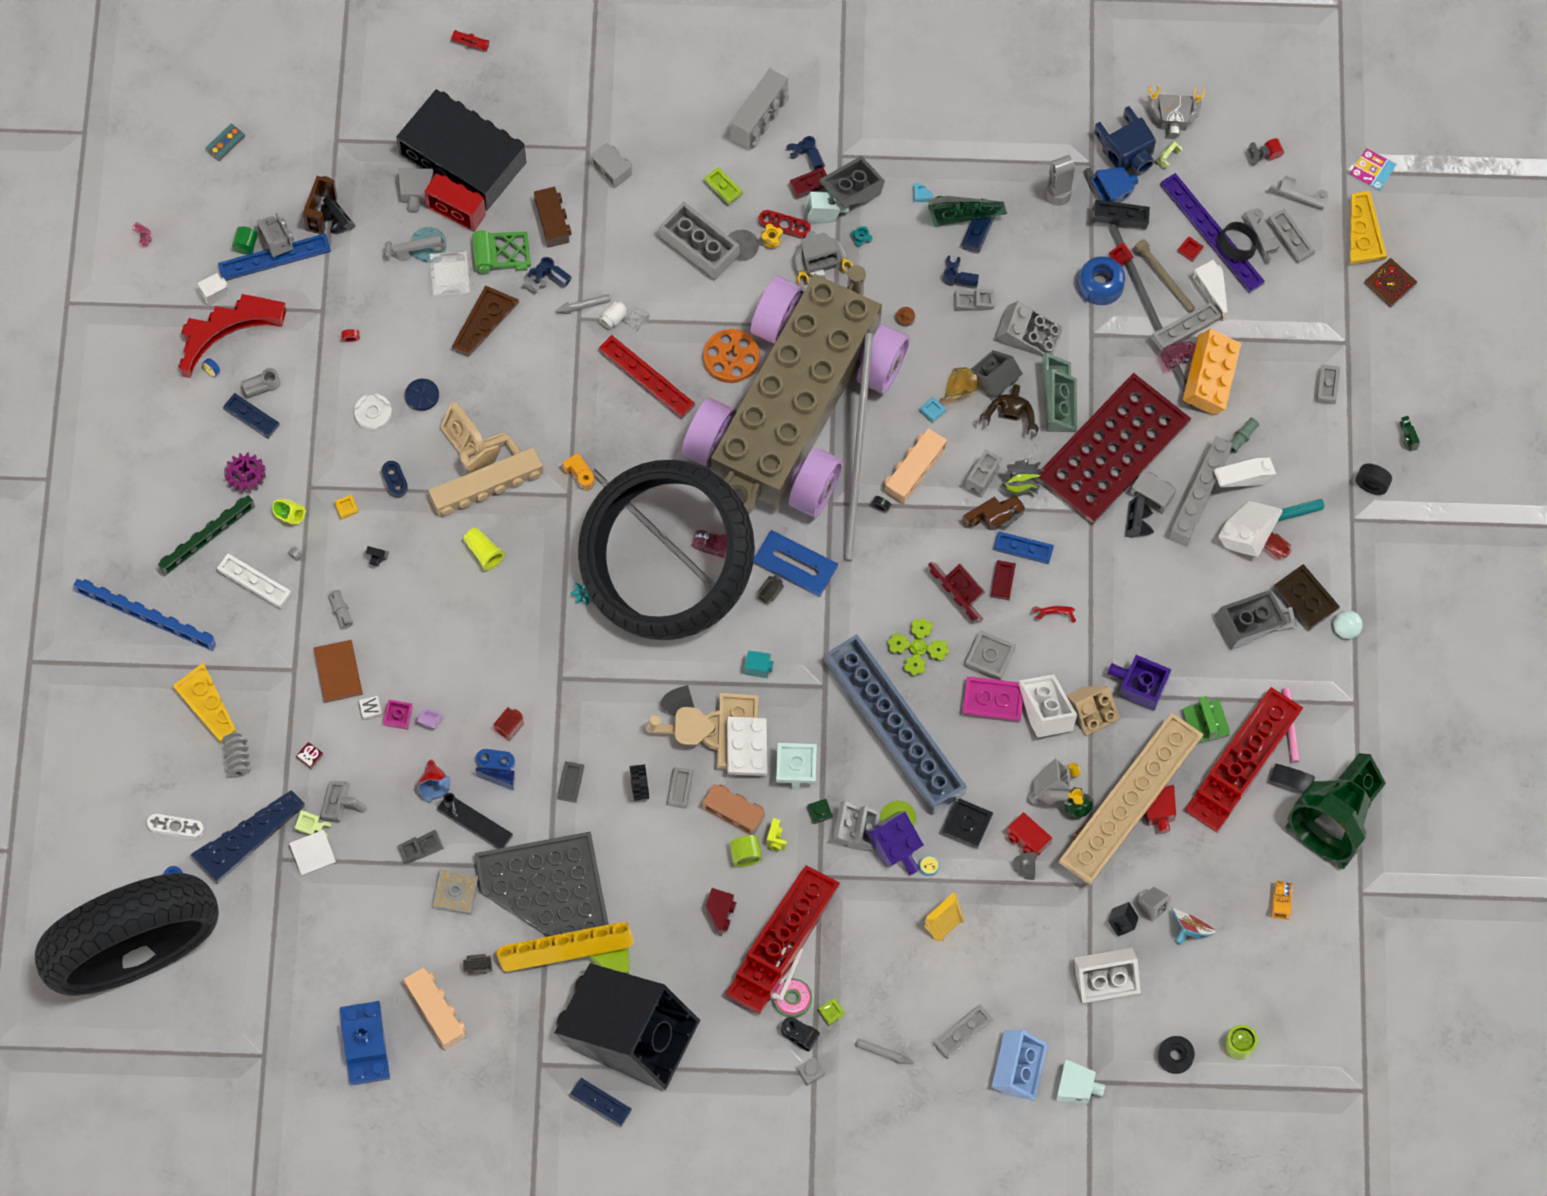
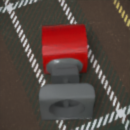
M1278 138L1267 141L1259 150L1255 142L1250 143L1247 148L1253 165H1257L1265 156L1269 160H1274L1284 154L1283 147Z

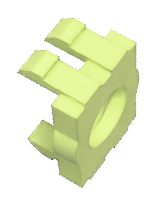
M1173 141L1167 145L1155 161L1162 168H1167L1170 164L1165 159L1173 150L1177 154L1179 151L1181 152L1182 147Z

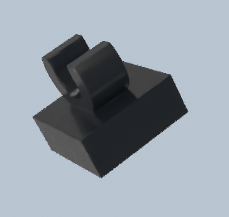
M367 546L366 554L372 555L369 564L379 567L381 557L387 559L389 551Z

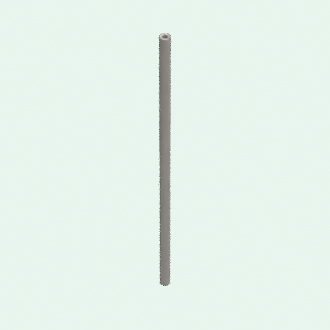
M872 333L865 334L845 560H852L873 341Z

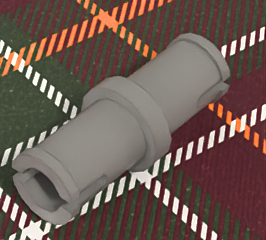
M333 590L328 595L334 606V614L338 616L341 627L348 628L350 625H353L348 612L349 607L344 603L340 590Z

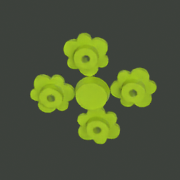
M925 618L912 621L913 628L911 632L916 634L918 639L913 640L911 644L907 640L906 635H900L899 633H893L892 639L888 640L892 653L899 652L902 654L905 652V649L910 647L914 655L912 658L908 657L906 659L904 669L907 672H911L913 676H916L917 673L923 674L925 672L926 661L921 659V655L926 650L931 653L930 657L932 659L937 658L940 661L944 660L946 655L949 654L946 641L934 640L927 647L926 642L922 640L925 636L931 635L930 630L933 628V624L930 621H926Z

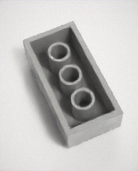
M769 68L732 120V142L749 151L752 146L758 144L762 132L767 131L771 119L777 117L779 108L782 104L785 105L789 99L787 77Z
M684 201L659 226V236L715 280L740 255V245Z

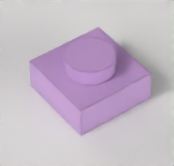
M425 708L419 714L417 721L423 723L426 727L436 728L442 721L443 714Z

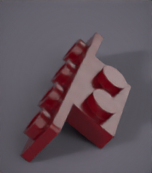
M930 562L928 564L931 568L929 570L930 573L943 582L941 584L942 587L955 596L954 601L960 607L964 606L967 610L966 615L972 621L981 622L983 617L972 605L985 593L983 588L962 564H958L946 575L936 563Z

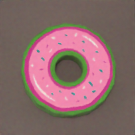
M791 978L782 1002L773 999L774 1006L780 1014L794 1018L806 1014L813 1001L812 991L808 984L796 978ZM786 979L783 984L778 986L775 993L781 994ZM789 994H796L798 1000L790 1002L787 997Z

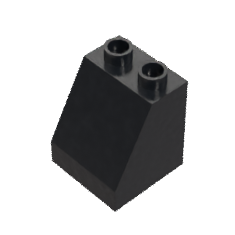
M589 963L584 975L580 976L575 983L574 995L566 1010L559 1014L556 1022L557 1028L554 1033L573 1051L644 1084L666 1090L700 1019L665 984Z

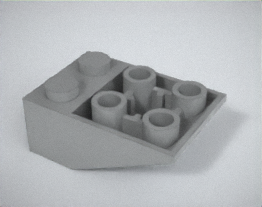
M1016 301L1007 306L996 338L1011 347L1043 357L1044 353L1054 355L1064 327L1022 302Z

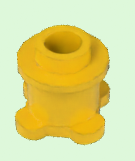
M767 224L765 232L761 234L764 245L768 248L778 247L781 243L783 230L773 227L772 224Z

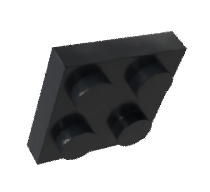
M957 797L942 830V834L978 849L991 821L993 812Z

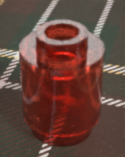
M1271 532L1265 543V548L1278 559L1282 557L1285 559L1292 551L1289 542L1279 534Z

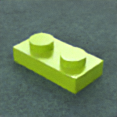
M719 167L704 177V181L728 205L743 195V191Z

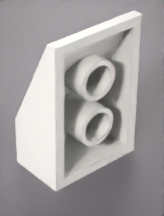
M1248 501L1226 521L1218 537L1225 549L1258 557L1283 510Z
M1054 674L1019 680V687L1029 722L1037 737L1073 731L1077 714Z

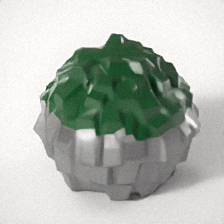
M1073 787L1069 793L1074 789H1080L1084 796L1082 798L1083 803L1075 804L1072 798H1068V800H1063L1062 806L1064 811L1070 816L1081 818L1092 810L1094 799L1085 794V790L1082 788Z

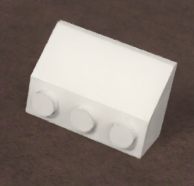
M1133 948L1074 958L1076 978L1082 1003L1141 993L1138 960Z

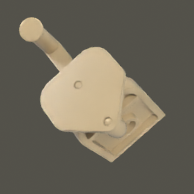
M450 403L440 428L460 453V460L467 470L474 472L495 463L500 452V446L507 445L513 455L521 452L507 433H500L482 440L475 424L471 422L458 403Z

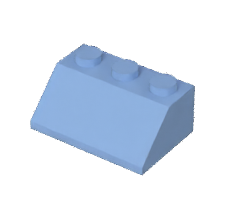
M1005 1030L992 1087L1004 1094L1034 1101L1048 1044L1024 1030Z

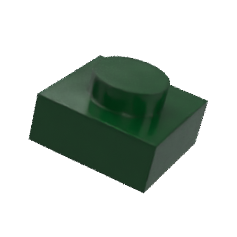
M827 799L808 804L814 824L833 818Z

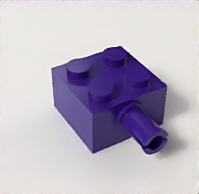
M1135 655L1130 668L1125 669L1111 663L1107 674L1123 680L1119 696L1155 710L1172 669Z
M897 811L866 831L884 865H894L898 861H902L908 875H912L920 870L912 854L924 846L905 811Z

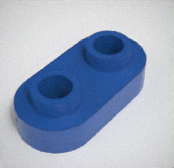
M482 749L476 755L477 765L484 770L509 772L515 766L514 756L510 752ZM483 756H489L488 760H483L482 758ZM506 758L508 759V762L503 763L502 759Z

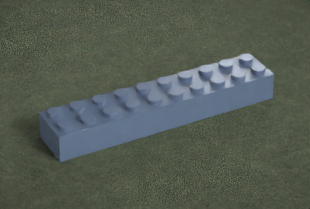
M858 634L825 653L826 665L933 815L956 801L957 797L964 796L967 786Z

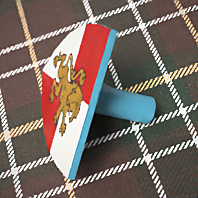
M1172 909L1182 927L1176 938L1178 943L1183 944L1187 935L1201 939L1203 935L1209 936L1217 932L1198 918Z

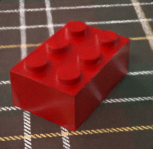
M435 174L425 189L427 208L473 232L476 231L486 216L483 196L478 192L467 190L462 184L452 182L447 176Z

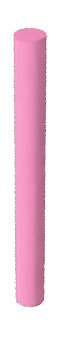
M1283 688V695L1291 699L1290 688ZM1293 723L1288 730L1291 762L1297 763L1299 762L1295 724Z

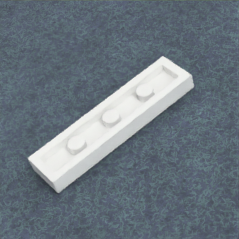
M227 554L217 567L220 573L280 609L292 594L289 589L230 554Z

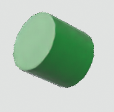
M238 227L233 239L232 249L241 254H252L258 233L249 227Z

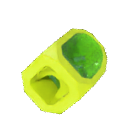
M281 498L274 501L272 506L274 515L287 523L300 524L304 520L306 514L304 506L292 500Z

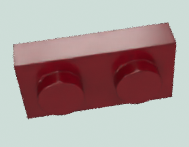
M822 167L791 179L789 184L796 198H800L810 194V192L825 188L819 180L827 174Z

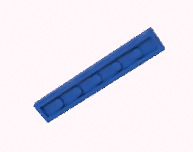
M326 233L292 242V250L272 257L269 249L219 262L218 265L222 278L228 281L329 253L331 249Z

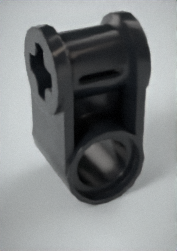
M794 1017L785 1018L782 1022V1035L800 1048L811 1051L820 1036L819 1031ZM790 1025H793L794 1028L791 1029L790 1031H788V1030H787V1027H790Z

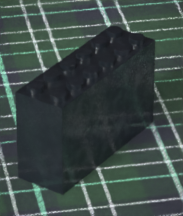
M435 89L396 136L398 152L401 156L421 169H433L434 176L435 174L447 176L452 182L464 185L467 190L478 192L484 198L486 211H488L527 163L525 145L521 140L512 138L507 131L498 129L490 120H484L474 110L470 111L465 108L463 103L454 101L446 92H440Z

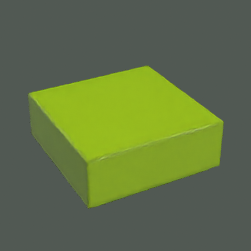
M835 998L818 1008L819 1013L828 1026L845 1016V1012Z

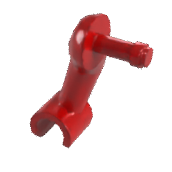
M1035 606L1032 608V612L1040 610V613L1035 616L1036 619H1042L1047 614H1069L1073 623L1076 622V618L1073 615L1075 611L1073 607L1050 606L1040 608Z

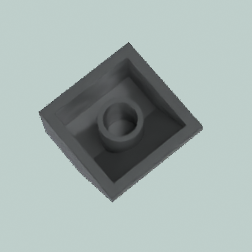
M992 350L966 372L968 377L986 394L995 397L1001 395L1009 385L1015 383L1023 374L1013 356Z

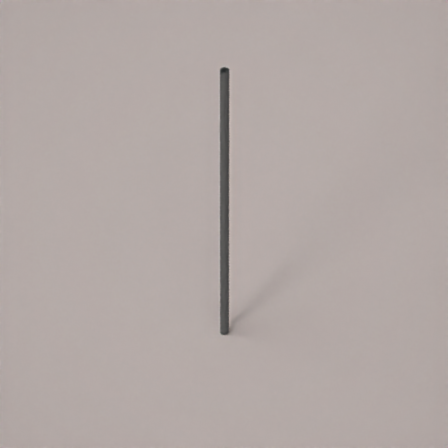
M1091 168L1085 169L1084 172L1096 199L1102 200L1091 182L1094 176ZM1108 223L1118 246L1124 242L1116 224ZM1131 260L1126 266L1157 332L1163 327ZM1169 347L1165 352L1183 392H1185L1186 378L1172 347Z

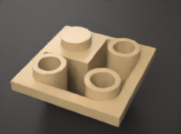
M1108 685L1082 687L1066 695L1077 714L1076 720L1086 736L1120 719Z

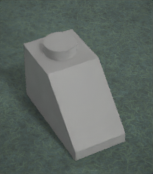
M1153 886L1150 890L1146 888L1138 895L1137 905L1153 922L1168 909L1171 897Z

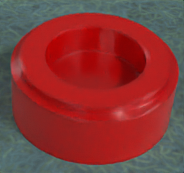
M356 329L343 330L341 332V339L345 342L358 341L360 339V331Z

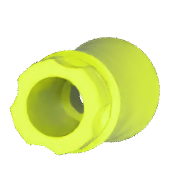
M474 527L464 535L463 540L480 561L484 570L488 571L495 568L504 559L505 552L497 547L478 528Z

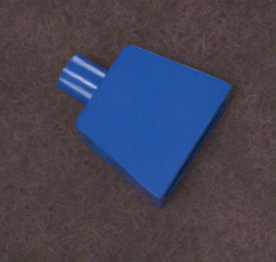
M1123 167L1097 170L1091 182L1103 201L1120 203L1130 197L1135 189L1134 185L1138 184V177L1136 174L1128 176Z

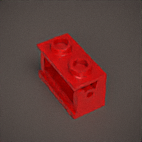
M1024 812L1007 828L1008 839L1013 844H1018L1022 847L1024 854L1035 852V860L1037 855L1039 856L1052 842L1053 837Z

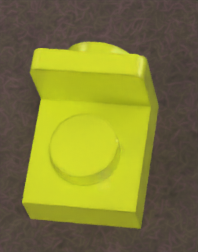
M773 818L766 846H769L774 851H781L786 849L787 841L780 839L783 827H780L781 820Z

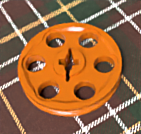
M725 329L712 335L704 347L703 354L704 365L710 375L725 383H738L751 377L758 367L760 358L759 347L754 338L738 329ZM729 336L731 342L725 344L721 341V338ZM747 340L750 344L744 348L739 345V342ZM734 347V357L729 365V355ZM711 348H715L719 353L711 356L708 351ZM747 356H752L755 361L752 364H748L744 359ZM718 364L722 365L724 367V370L722 372H716L713 369L714 366ZM738 368L742 371V374L734 376L732 370Z

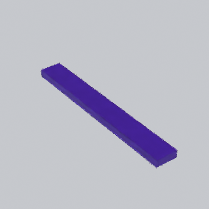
M1174 173L1161 181V187L1249 294L1265 283L1264 279L1248 260H1234L1221 251L1218 245V235L1222 231L1221 227L1179 176ZM1226 235L1228 241H1229L1234 247H1236V245H1235V244L1231 241V239Z

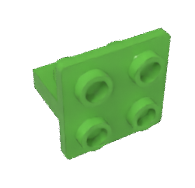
M1207 696L1199 697L1198 704L1183 708L1186 722L1204 734L1199 743L1230 735L1219 699L1208 701Z

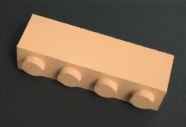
M929 428L925 433L922 432L916 441L918 443L915 447L911 446L905 460L897 464L896 472L893 475H889L884 482L885 493L902 504L906 502L946 449L947 440Z
M423 967L403 979L406 988L444 1050L465 1039L464 1031H466V1028L461 1020L457 1021L454 1017L456 1012L453 1006L446 1004L444 1000L446 995L441 987L437 989L434 982H436V979L431 971L427 972Z

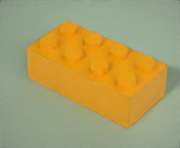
M1211 328L1198 334L1183 401L1211 415L1226 410L1241 347L1240 342Z

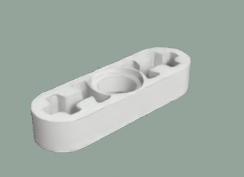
M153 814L147 820L149 830L156 834L198 840L204 835V827L198 820L162 814ZM156 820H159L161 824L166 825L167 829L164 830V825H157V828H154V825L152 823H155ZM174 822L180 823V830L172 831L170 829L171 824ZM185 824H187V828H189V829H186V833H184V831H185ZM197 826L198 830L200 831H196L195 834H193L190 829H194V827Z

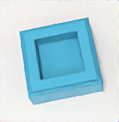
M932 397L920 408V412L934 423L946 412V408Z

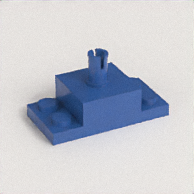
M375 1001L340 1007L341 1027L350 1085L389 1080L390 1072L380 1002Z

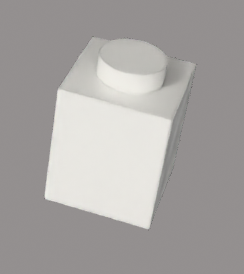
M217 273L197 283L199 291L208 306L228 296L226 290L228 284L224 278L220 279Z

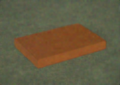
M352 640L314 647L325 703L363 695Z

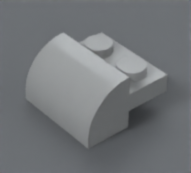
M846 801L840 802L833 839L845 843V847L851 849H874L866 831L879 823L881 812L866 806L859 807Z

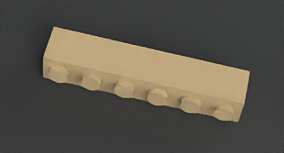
M533 447L429 490V496L438 516H446L456 509L470 506L473 502L486 500L490 495L503 493L507 488L520 486L524 481L539 478L543 474V466Z

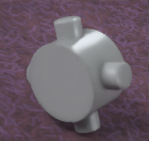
M291 547L289 551L295 560H300L303 555L297 547Z

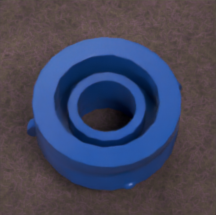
M1105 256L1094 257L1088 260L1080 270L1078 279L1080 294L1085 300L1095 305L1111 304L1118 300L1123 293L1126 279L1125 272L1122 266L1112 258ZM1105 275L1109 278L1110 282L1099 283L1094 280V277Z

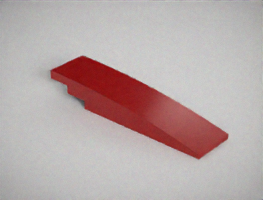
M1270 687L1212 768L1208 777L1185 809V812L1218 833L1304 707Z
M805 865L746 954V959L727 990L726 997L761 1014L824 913L840 882ZM783 948H786L784 955H782ZM780 961L781 963L778 968L776 967V965Z

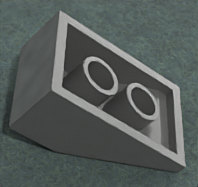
M860 156L824 176L819 182L844 207L868 202L880 195L885 180L863 156Z
M1271 590L1222 606L1215 615L1231 649L1248 644L1288 623Z

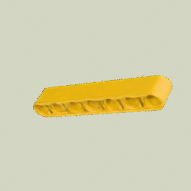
M619 922L504 945L498 948L496 954L502 970L510 972L626 949L633 945L634 939L629 924Z

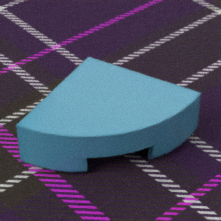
M914 183L915 202H933L931 191L922 184Z

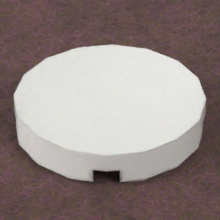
M379 394L365 395L357 401L354 415L357 423L362 428L378 430L389 423L392 417L390 402L384 396Z

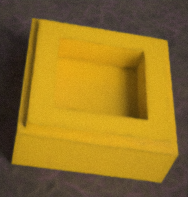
M352 494L334 501L341 520L359 513Z

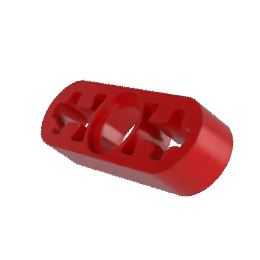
M763 210L759 215V224L765 229L767 224H772L773 227L781 228L783 234L799 239L806 238V234L811 231L809 222L772 210ZM767 216L770 217V220H768V222L764 221V219H766ZM782 221H788L790 223V226L787 228H782L780 226V223ZM802 227H805V230L803 232H800V229Z

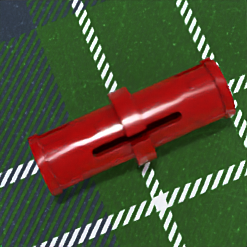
M457 30L453 31L451 41L465 44L468 48L475 47L487 51L490 42L489 40L476 37L475 34H466Z

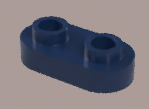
M396 461L384 463L382 474L389 492L395 497L404 496L408 491V485L399 463ZM393 470L395 473L389 474V471ZM398 486L402 487L401 490H396L395 488Z

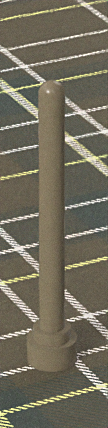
M1145 239L1139 241L1133 248L1136 253L1145 256L1187 310L1193 312L1195 310L1194 305L1152 255L1148 242Z

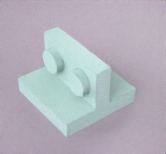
M778 743L776 782L792 783V789H800V783L816 784L817 744Z

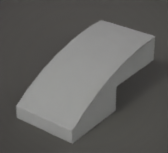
M976 289L974 292L956 290L954 293L955 310L978 311L994 309V290Z

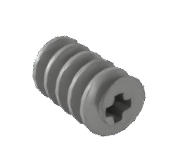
M239 733L225 735L223 741L224 755L226 756L225 763L227 764L226 770L228 771L227 776L237 777L249 773L251 768L245 766L250 764V760L245 758H248L250 754L244 752L249 749V746L243 745L248 742V739L242 738V734Z

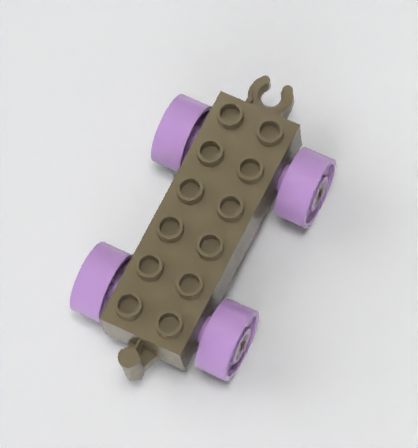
M855 265L848 269L846 288L815 273L805 290L804 287L780 276L774 277L757 306L751 324V333L775 345L738 411L736 412V409L708 397L696 412L689 426L682 446V456L707 468L711 467V471L727 482L734 491H741L745 495L743 504L748 515L754 510L757 499L780 508L789 489L793 486L789 497V506L817 518L834 491L842 470L843 459L817 447L812 451L811 449L859 362L861 365L857 374V383L861 384L865 334H873L868 388L885 394L902 366L909 348L910 336L885 324L879 328L882 304L863 296L866 271L861 266Z

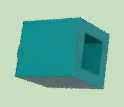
M748 650L745 675L768 678V673L773 671L774 661H771V654Z

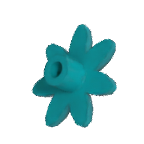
M575 583L577 590L571 592V595L577 596L575 603L583 600L584 604L587 605L590 596L584 583L582 586Z

